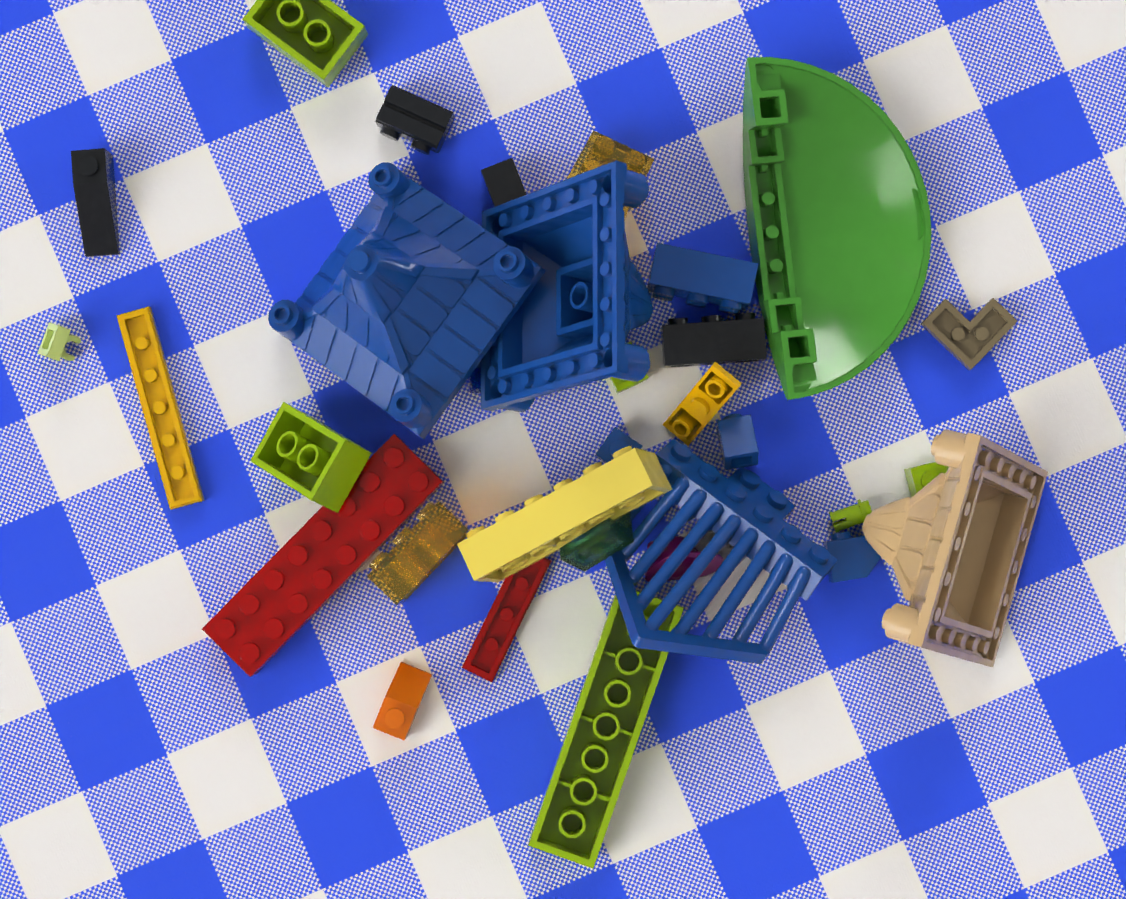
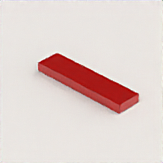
M543 558L505 578L462 666L463 669L493 682L551 560Z

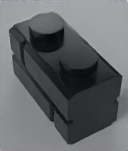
M392 85L375 122L381 128L380 133L385 137L395 141L403 137L412 142L411 148L429 155L431 150L436 153L440 152L455 116L454 112Z

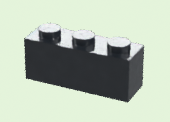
M755 313L735 314V320L722 321L721 315L703 316L700 323H688V318L668 319V325H662L661 327L664 368L713 365L714 362L718 364L757 362L767 359L764 318H755Z

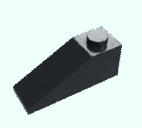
M105 148L71 151L73 187L85 256L120 255L113 155Z

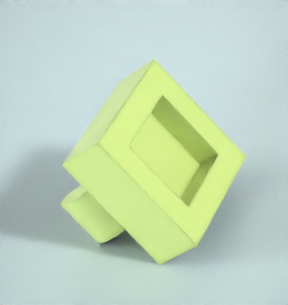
M49 322L37 354L56 361H60V358L73 361L75 356L66 353L65 345L70 341L80 344L81 339L70 334V329Z

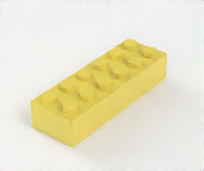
M631 446L624 447L613 453V460L603 465L601 462L585 468L582 471L584 475L573 481L572 478L557 483L553 486L554 492L544 497L542 494L531 497L524 502L525 507L514 513L513 510L506 511L495 517L496 523L487 528L480 526L465 534L467 539L459 542L457 545L473 580L500 582L673 490L656 454L638 448L632 449Z

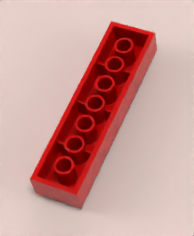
M393 434L366 462L339 512L337 513L322 506L202 630L248 676L256 675L445 482L397 435Z

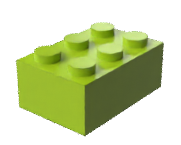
M257 0L242 19L249 30L327 88H329L368 36L367 30L362 23L331 0Z
M283 402L250 461L311 501L338 513L372 453L312 416Z

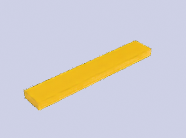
M148 306L116 315L169 508L173 510L204 501L152 309Z

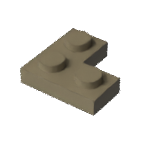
M994 298L990 299L970 321L947 299H944L921 325L968 370H971L1016 324L1017 320Z

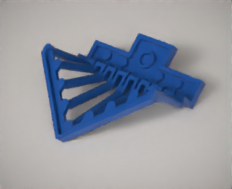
M672 439L656 453V456L673 490L663 494L664 496L622 547L618 540L619 535L646 504L616 519L603 532L598 541L631 642L635 647L641 649L762 664L771 652L799 597L807 601L818 584L832 570L838 559L832 556L825 547L817 545L802 534L799 528L785 521L796 505L790 502L783 493L774 490L760 480L756 473L742 467L736 470L729 478H726L715 466L706 463L692 453L688 446ZM676 505L681 507L629 571L626 562L629 561L633 553L671 507ZM693 518H696L698 522L637 596L634 586L638 584L684 525ZM710 530L716 533L646 621L643 611L699 541ZM728 543L732 545L733 549L678 624L670 632L658 630L714 557ZM746 557L751 559V563L702 636L688 634L734 569ZM763 569L769 573L767 581L732 640L717 638ZM783 583L787 586V592L759 644L747 642L780 584Z

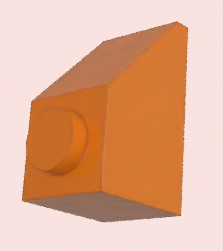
M401 662L385 695L373 728L405 740L432 674Z

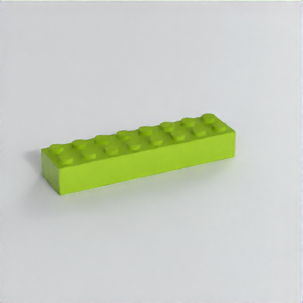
M616 593L528 843L530 847L590 868H594L668 652L641 649L632 644ZM654 597L643 611L646 621L662 602V599ZM676 605L658 630L670 632L680 621L684 607Z

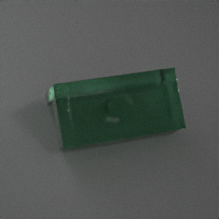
M631 512L616 520L608 518L561 547V560L585 572L634 542Z

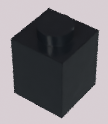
M513 158L481 170L494 207L527 195Z

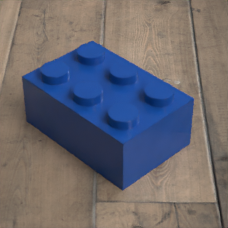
M657 243L647 289L653 292L652 297L672 301L673 297L676 296L685 298V304L705 308L706 304L710 303L719 305V311L738 314L741 310L745 311L751 303L759 263Z

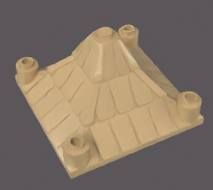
M944 429L940 435L934 437L931 445V454L935 457L937 464L949 467L947 472L940 473L913 497L903 498L874 509L864 519L862 531L865 534V540L888 565L893 567L905 600L910 601L909 606L896 603L892 608H888L882 618V628L885 629L886 636L920 648L993 667L1048 472L981 435L969 432L965 434Z

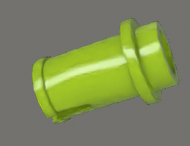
M859 499L857 500L858 504L829 512L831 520L834 522L835 532L837 533L863 523L866 516L872 512L868 500L861 502Z

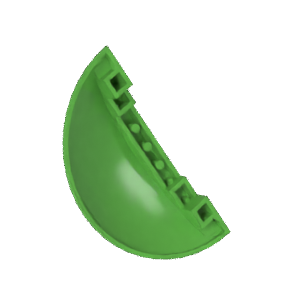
M748 57L746 58L743 96V172L752 262L759 263L755 282L767 339L787 400L832 389L850 380L877 360L898 337L910 319L919 300L927 275L931 249L930 208L923 178L910 147L886 113L867 95L835 74L810 64L782 58Z

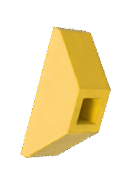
M714 362L662 425L689 446L742 383L717 362Z

